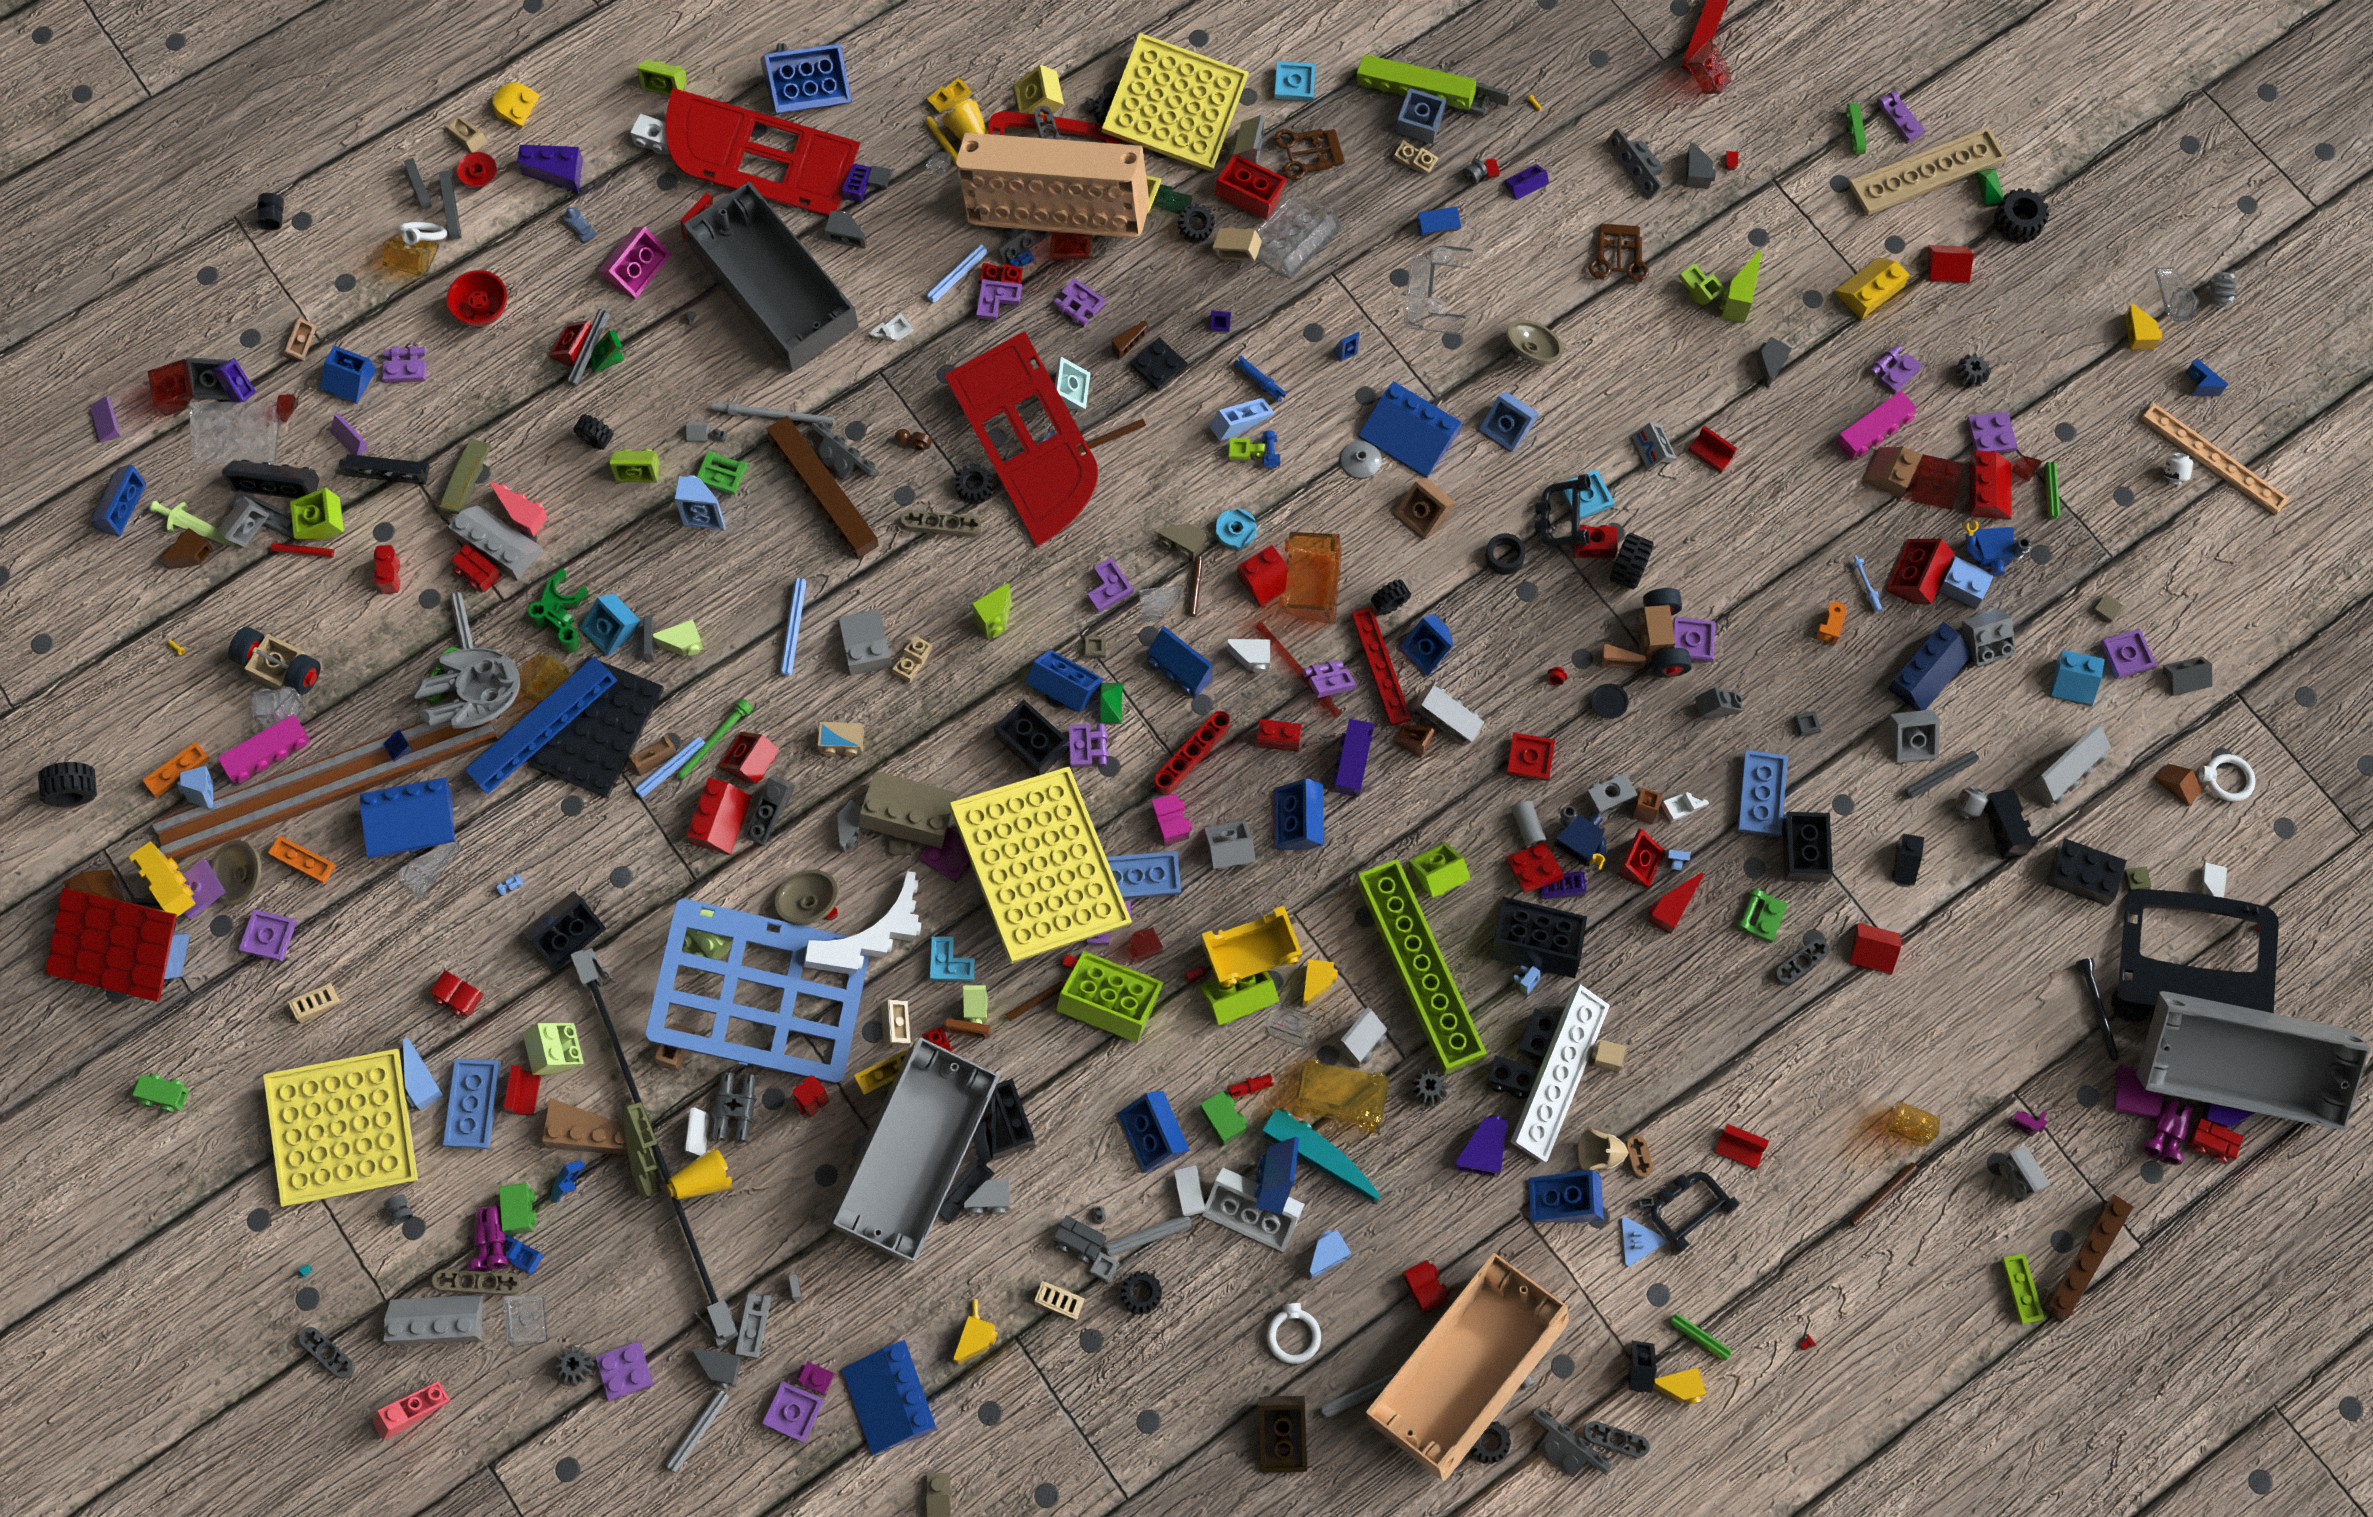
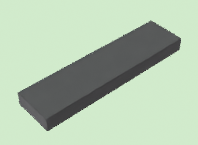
M239 490L229 505L230 510H233L237 500L245 496L270 514L263 523L264 526L302 543L304 539L294 538L292 515Z

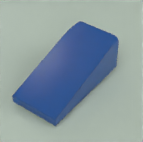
M1359 332L1341 339L1334 347L1333 352L1339 361L1357 354Z

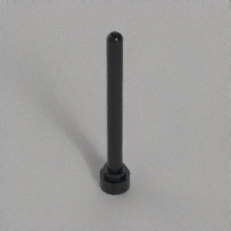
M2086 958L2076 962L2078 971H2081V974L2085 976L2109 1056L2115 1061L2119 1058V1054L2093 972L2095 971L2094 967H2096L2094 959Z

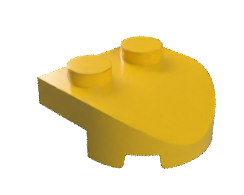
M512 82L505 84L496 91L492 99L495 115L501 121L505 119L521 129L541 95L521 83Z

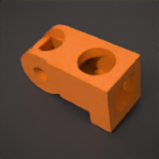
M1833 602L1829 605L1825 613L1826 623L1825 625L1820 624L1815 639L1833 645L1836 644L1846 615L1844 604Z

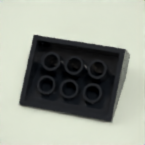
M1503 897L1490 959L1528 968L1533 966L1540 971L1575 979L1581 961L1587 916Z

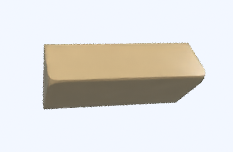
M887 1000L882 1003L881 1015L884 1046L910 1044L908 1001Z

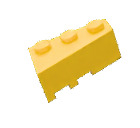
M151 841L128 856L140 869L138 871L142 878H146L150 885L149 889L165 911L176 913L178 917L196 904L192 898L194 894L192 889L187 884H184L187 880L179 870L177 871L179 868L172 857L168 859Z

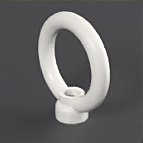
M408 222L400 225L398 228V232L408 245H413L419 240H441L447 236V230L444 227L433 223ZM419 230L432 231L434 233H422Z
M2222 754L2213 758L2207 766L2202 765L2199 769V782L2207 783L2211 791L2223 800L2230 802L2242 801L2249 797L2254 790V772L2249 764L2238 756ZM2233 763L2242 769L2246 776V786L2241 792L2229 793L2218 786L2216 783V767L2219 764Z
M1300 1303L1283 1304V1311L1277 1314L1268 1326L1267 1342L1271 1352L1279 1360L1288 1364H1300L1311 1359L1318 1351L1321 1343V1331L1317 1321L1309 1313L1301 1310ZM1287 1319H1301L1311 1329V1344L1301 1354H1287L1277 1344L1276 1331L1279 1325Z

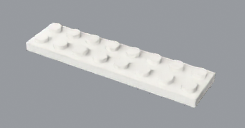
M1574 984L1511 1139V1143L1540 1162L1547 1163L1610 1006L1580 984Z

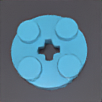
M1244 509L1227 510L1219 516L1216 522V537L1228 548L1237 551L1243 550L1256 537L1257 525L1255 518ZM1232 526H1241L1240 532H1233L1231 528Z

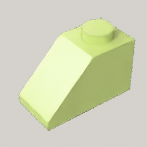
M693 620L653 634L657 646L682 656L695 655L704 649Z
M985 985L963 986L965 1021L979 1024L987 1023L988 998Z

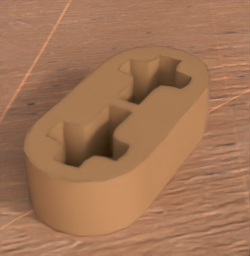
M1638 1135L1632 1136L1626 1143V1148L1629 1151L1627 1156L1631 1171L1635 1177L1644 1179L1652 1172V1160L1645 1139ZM1634 1141H1636L1637 1145L1641 1144L1642 1146L1639 1149L1640 1155H1637L1635 1148H1631ZM1639 1159H1641L1643 1166L1648 1167L1645 1170V1173H1642L1641 1170H1637V1167L1640 1164Z

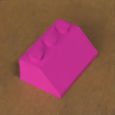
M633 227L598 272L612 286L636 299L672 254L645 227Z

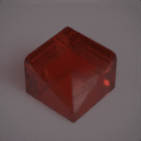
M294 394L278 395L277 414L282 422H286L298 406V401Z
M2022 455L2013 467L2012 472L2029 482L2043 461Z

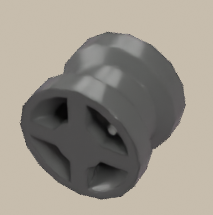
M1476 158L1471 161L1470 166L1463 168L1465 178L1472 184H1476L1479 178L1484 177L1488 172L1484 163Z

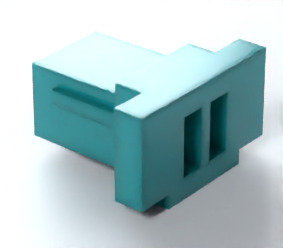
M309 1264L303 1265L298 1269V1274L303 1278L309 1275L313 1269Z

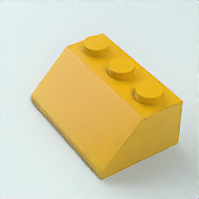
M1877 258L1837 288L1834 293L1862 320L1904 288L1910 274L1897 261Z

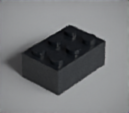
M1024 699L994 726L995 737L1038 776L1045 774L1070 749L1069 739Z
M1787 812L1782 824L1785 881L1828 882L1833 875L1830 813Z
M2064 838L2057 846L2046 885L2109 906L2116 899L2127 860Z

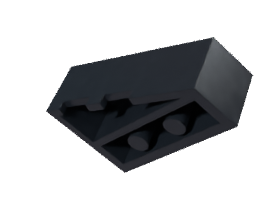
M2014 789L1989 793L1986 796L1988 801L1984 812L1988 814L1990 820L1989 829L1992 834L1994 833L1997 853H2000L2002 860L2027 855L2038 842L2036 836H2031L2028 830L2031 825L2029 820L2024 821L2021 815L2023 808Z
M1013 1078L998 1083L992 1093L993 1161L1036 1146Z

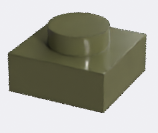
M2147 866L2124 870L2128 892L2138 889H2150L2152 887Z

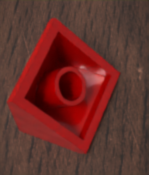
M1928 245L1929 281L1969 283L1974 253L1967 246Z
M588 320L568 323L548 356L572 367L588 334L591 323Z
M1638 828L1618 875L1649 888L1665 850L1643 829Z
M1857 923L1849 964L1892 975L1901 950L1900 933Z

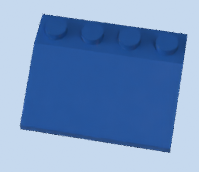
M840 43L764 54L760 58L764 80L775 114L852 102Z
M1392 381L1358 437L1373 444L1377 449L1428 478L1459 435L1462 422Z
M446 777L360 794V811L368 859L455 842L452 792Z
M905 1340L884 1347L842 1368L872 1456L937 1431Z

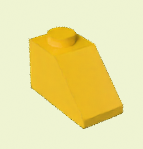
M2131 304L2125 313L2130 350L2154 349L2162 338V332L2158 329V322L2135 304Z
M1308 959L1302 1007H1308L1331 990L1332 982L1336 983L1338 970H1334V962Z
M968 1316L953 1359L954 1363L959 1365L987 1351L990 1344L994 1345L998 1334L995 1331V1325Z
M1698 1367L1654 1380L1653 1388L1679 1403L1688 1402V1405H1694L1702 1402L1701 1398L1706 1395Z

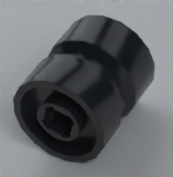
M262 193L258 196L255 223L258 227L265 230H278L282 227L284 199L280 195Z

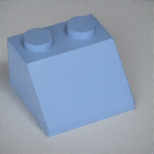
M1955 557L1939 592L1977 609L1988 590L1993 574Z

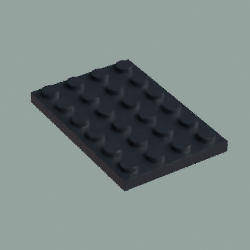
M587 656L582 667L587 661L591 660L592 657ZM600 661L617 681L536 752L530 766L538 771L609 798L630 757L629 754L632 753L664 691V687Z

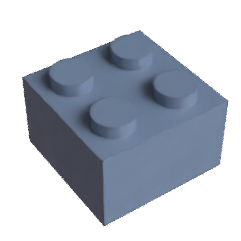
M1409 88L1397 120L1396 133L1433 144L1445 113L1447 99Z

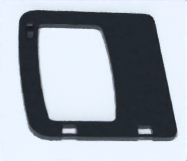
M2138 889L2128 895L2124 911L2117 998L2120 1002L2155 1008L2159 992L2166 991L2274 1013L2279 921L2278 916L2269 907L2249 902L2178 891ZM2145 908L2181 909L2223 915L2257 923L2259 926L2257 970L2255 972L2215 970L2180 965L2142 956L2140 953L2143 910ZM2130 914L2138 915L2137 924L2129 923ZM2125 972L2133 973L2132 982L2124 981Z

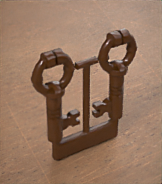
M1281 129L1272 137L1276 147L1287 149L1290 161L1282 167V173L1289 180L1298 181L1307 172L1330 169L1332 165L1345 163L1335 129L1325 131L1318 129L1303 133ZM1288 134L1291 142L1289 144H1282L1280 135ZM1323 134L1326 136L1327 147L1292 153L1289 149L1297 141L1311 139L1313 147H1316V145L1319 147L1321 146L1319 137H1323ZM1330 150L1333 162L1331 160L1326 161L1324 152L1321 155L1319 153L1316 154L1319 160L1318 163L1306 165L1299 161H1293L1292 156ZM1298 166L1300 174L1291 175L1289 167Z
M1603 223L1599 225L1596 258L1590 262L1588 267L1590 274L1595 279L1600 278V280H1604V278L1609 276L1611 270L1614 272L1626 271L1632 282L1638 281L1642 283L1648 277L1649 269L1642 260V237H1640L1639 226ZM1605 235H1618L1617 268H1611V265L1604 257V247L1614 248L1615 240H1607ZM1621 236L1635 237L1634 241H1624V249H1634V260L1625 270V268H1621ZM1604 264L1606 272L1594 271V265ZM1642 267L1644 274H1638V276L1637 274H1632V268Z

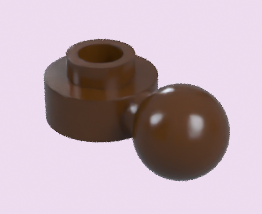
M899 429L895 433V441L900 445H906L910 442L913 448L919 451L930 448L932 438L927 434L914 432L911 435L906 429Z

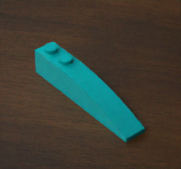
M1277 1108L1275 1109L1262 1131L1264 1138L1277 1144L1287 1139L1298 1137V1158L1376 1204L1379 1202L1381 1195L1347 1156L1324 1137L1312 1130V1126L1307 1122L1295 1120L1293 1115L1284 1109L1281 1111Z

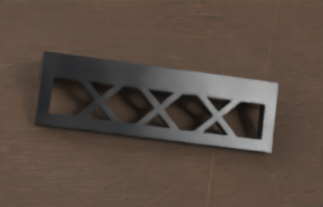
M347 454L346 460L339 461V467L344 476L426 485L430 468L429 464L425 462Z

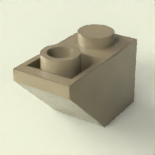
M1186 523L1160 529L1158 532V542L1166 549L1171 548L1175 550L1181 557L1194 560L1206 542V532Z

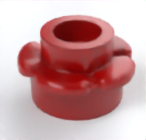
M1561 667L1550 668L1547 672L1548 682L1555 686L1563 685L1564 681L1568 678L1567 673Z

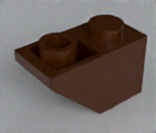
M188 528L179 535L173 546L164 552L161 560L169 569L200 565L213 551V548L205 538Z

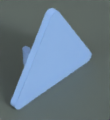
M1627 1217L1622 1218L1626 1266H1631L1667 1242V1238Z

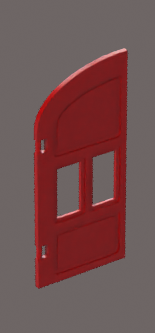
M676 88L672 89L666 114L667 145L673 162L684 174L733 190L740 188L750 181L764 199L795 208H802L829 217L831 210L838 211L843 197V186L860 147L859 141ZM755 123L799 135L793 154L749 141ZM744 153L789 165L783 183L738 171ZM704 172L709 173V174H713V175H714V178H713V177L706 176V175H703V174H704ZM799 200L810 202V205L799 203Z
M1023 331L944 374L1036 546L1039 547L1064 530L1083 511L1096 489L1099 472L1092 452L1026 332ZM1035 359L1039 368L1034 370L1030 360ZM1035 394L1057 432L1056 435L1037 445L1034 443L1015 408L1016 404ZM1002 412L1005 413L1025 450L1004 463L982 424ZM1082 445L1086 454L1081 456L1077 446Z

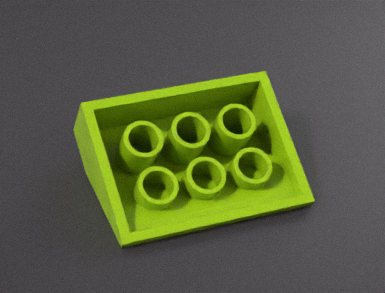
M1083 951L1060 993L1056 1011L1138 1043L1164 982Z

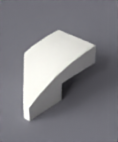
M900 313L886 325L882 322L869 333L875 338L899 341L914 331V329Z
M1686 792L1685 795H1678L1663 801L1661 806L1669 821L1674 822L1706 807L1709 802L1705 799L1701 801L1694 798L1691 793Z
M2210 863L2204 864L2202 871V885L2204 887L2201 890L2204 895L2224 897L2227 867Z

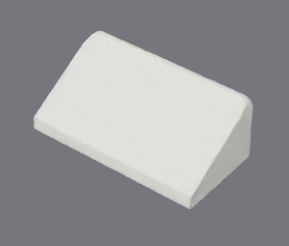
M696 1108L690 1109L685 1152L690 1157H700L706 1152L710 1115L707 1112Z

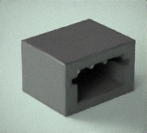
M1642 1197L1637 1200L1638 1209L1652 1208L1654 1206L1653 1197Z

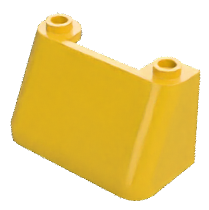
M1284 905L1273 909L1274 913L1269 916L1265 914L1261 919L1226 931L1221 929L1217 932V935L1213 934L1212 930L1202 933L1201 945L1220 986L1224 985L1225 988L1236 985L1237 981L1285 964L1286 966H1292L1299 962L1298 959L1302 956V951Z

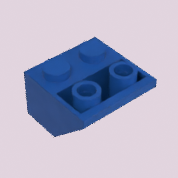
M333 346L324 362L320 390L358 404L376 372L371 359Z

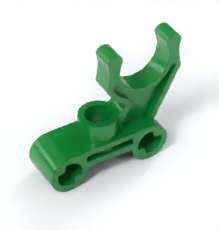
M559 569L554 576L548 579L541 602L537 601L530 604L528 613L531 624L534 627L542 628L547 625L558 634L561 649L566 653H572L579 648L577 631L571 626L574 619L563 608L577 607L583 599L588 597V590L583 586L575 595L563 596L556 591L557 585L567 578L566 571Z

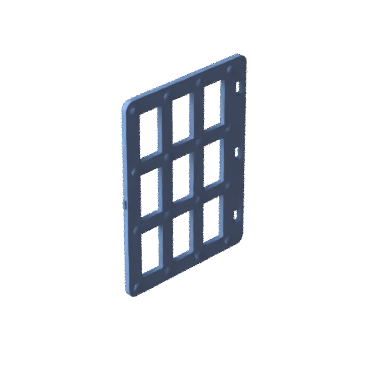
M680 899L675 905L645 1032L646 1039L652 1043L732 1060L746 1066L750 1064L804 1077L812 1075L817 1080L839 1083L845 1075L869 956L861 955L864 956L862 969L858 968L856 975L849 974L846 989L802 980L800 977L809 940L832 941L833 939H845L849 936L801 925H793L788 922L690 899ZM701 909L714 911L713 917L700 915ZM767 924L781 927L779 933L767 931ZM686 929L733 939L728 962L681 952ZM746 942L792 952L787 976L741 966ZM678 966L724 976L719 1000L672 990ZM738 979L784 990L779 1014L734 1004L733 998ZM797 993L843 1003L838 1027L792 1017ZM669 1004L716 1014L711 1038L664 1028ZM729 1017L775 1027L771 1051L725 1042L724 1038ZM789 1031L835 1041L830 1065L784 1055Z

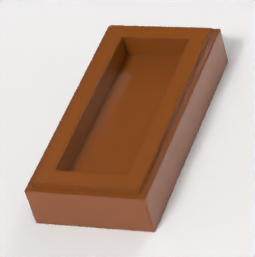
M946 1018L945 1028L949 1033L985 1039L990 1038V1025Z

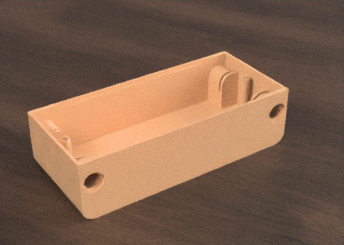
M977 133L964 134L956 164L967 220L970 224L1135 238L1142 233L1150 204L1142 146Z
M1493 1253L1366 1411L1369 1424L1434 1475L1445 1481L1563 1332L1569 1322L1567 1305Z

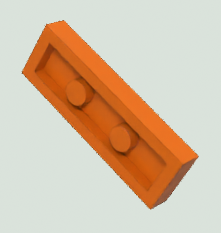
M195 741L142 781L153 795L158 798L180 781V772L199 768L209 761L210 758Z
M280 835L268 852L269 856L323 884L326 883L336 867L333 862Z

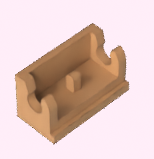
M667 734L663 736L664 739L635 755L633 753L629 754L640 776L667 762L677 753Z

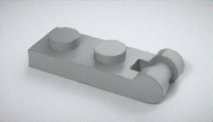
M748 1293L735 1353L736 1356L759 1359L772 1296L764 1295L762 1297L756 1296V1293ZM754 1305H761V1311L753 1310Z

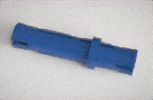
M1242 355L1238 357L1240 361L1235 360L1233 365L1258 384L1264 393H1269L1278 402L1282 401L1281 396L1285 398L1287 392L1275 384L1274 379L1268 378Z

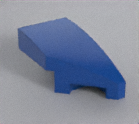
M581 1160L564 1165L559 1172L551 1194V1199L554 1203L560 1201L564 1194L577 1189L572 1181L585 1168Z
M505 1234L506 1258L515 1267L532 1275L544 1255Z

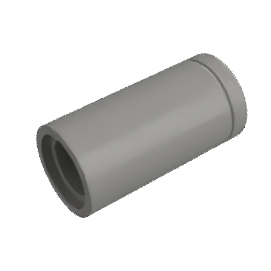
M1525 801L1512 807V812L1526 848L1545 843L1547 840L1532 802Z

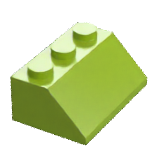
M1267 971L1237 981L1236 985L1225 988L1224 985L1220 986L1217 979L1200 985L1211 1014L1219 1026L1229 1024L1237 1018L1249 1016L1257 1010L1269 1008L1273 1004L1280 1002L1274 981Z

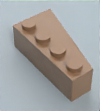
M550 1098L542 1140L547 1148L628 1156L624 1124Z

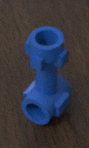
M1272 430L1264 431L1261 440L1262 443H1266L1267 455H1263V466L1268 467V469L1276 468V466H1280V454H1275L1274 449L1277 435Z

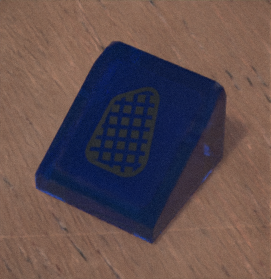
M400 729L383 743L393 761L413 751Z

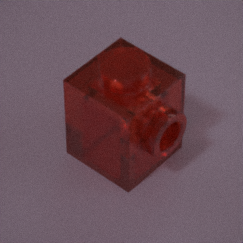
M1153 927L1145 931H1136L1129 938V953L1132 958L1136 957L1139 963L1163 951V945Z

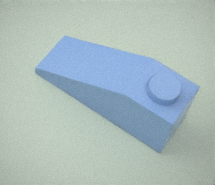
M1260 398L1219 410L1209 424V427L1219 441H1222L1248 430L1271 417L1274 412L1266 401Z
M406 1037L403 1039L405 1088L409 1093L406 1095V1098L412 1107L416 1105L421 1111L444 1097L415 1047Z

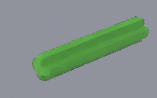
M2046 462L2044 465L2047 517L2049 519H2058L2060 509L2057 467L2055 462Z
M1676 1313L1670 1320V1325L1723 1361H1726L1731 1355V1349L1681 1315Z

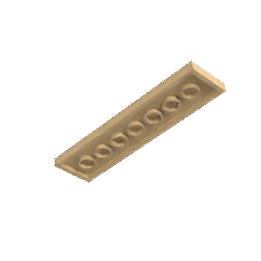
M1986 127L1852 179L1849 186L1868 216L1976 174L1978 171L2004 163L2007 160V156L1990 128Z

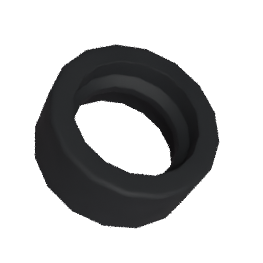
M1509 533L1498 534L1488 543L1485 553L1486 563L1495 573L1508 575L1517 572L1522 567L1526 555L1525 545L1516 535ZM1503 544L1512 546L1517 551V559L1507 564L1499 562L1493 555L1495 547Z

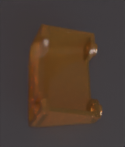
M1290 532L1289 539L1285 540V552L1289 553L1286 592L1279 598V609H1282L1285 614L1321 623L1335 624L1342 559L1340 534Z

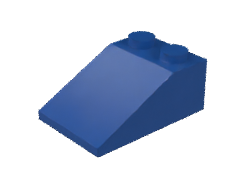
M1594 1170L1529 1178L1531 1222L1583 1223L1604 1220L1601 1176Z

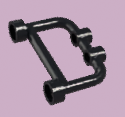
M1588 474L1579 475L1578 480L1549 485L1542 493L1541 502L1535 504L1536 513L1538 515L1541 514V520L1535 521V530L1537 533H1540L1541 540L1545 545L1555 547L1578 543L1581 547L1590 544L1588 530H1580L1581 491L1591 489V480ZM1572 489L1571 536L1550 538L1548 535L1551 529L1549 513L1551 512L1550 495L1556 491Z
M1694 1172L1687 1177L1681 1174L1673 1181L1676 1185L1671 1190L1665 1187L1656 1195L1659 1199L1651 1208L1653 1222L1673 1244L1670 1249L1676 1256L1690 1245L1684 1238L1720 1208L1728 1215L1741 1204L1735 1196L1730 1199L1716 1181L1705 1172ZM1701 1180L1705 1182L1718 1199L1674 1233L1661 1218L1660 1210L1672 1202L1680 1193L1687 1190L1695 1181Z

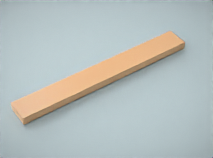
M2155 403L2141 417L2140 420L2275 516L2289 500L2287 496Z

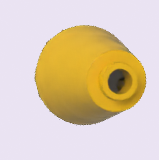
M967 99L952 107L954 111L951 114L947 112L942 118L944 125L961 141L965 133L988 134L975 99L973 101Z
M715 1148L709 1149L669 1178V1184L666 1185L670 1197H675L676 1200L732 1189L731 1176L726 1178L728 1167L719 1150H715Z

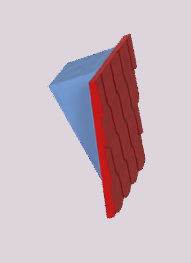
M63 888L59 898V909L55 919L50 954L46 963V974L158 1002L160 1001L164 979L182 976L190 934L174 931L176 913L70 888Z

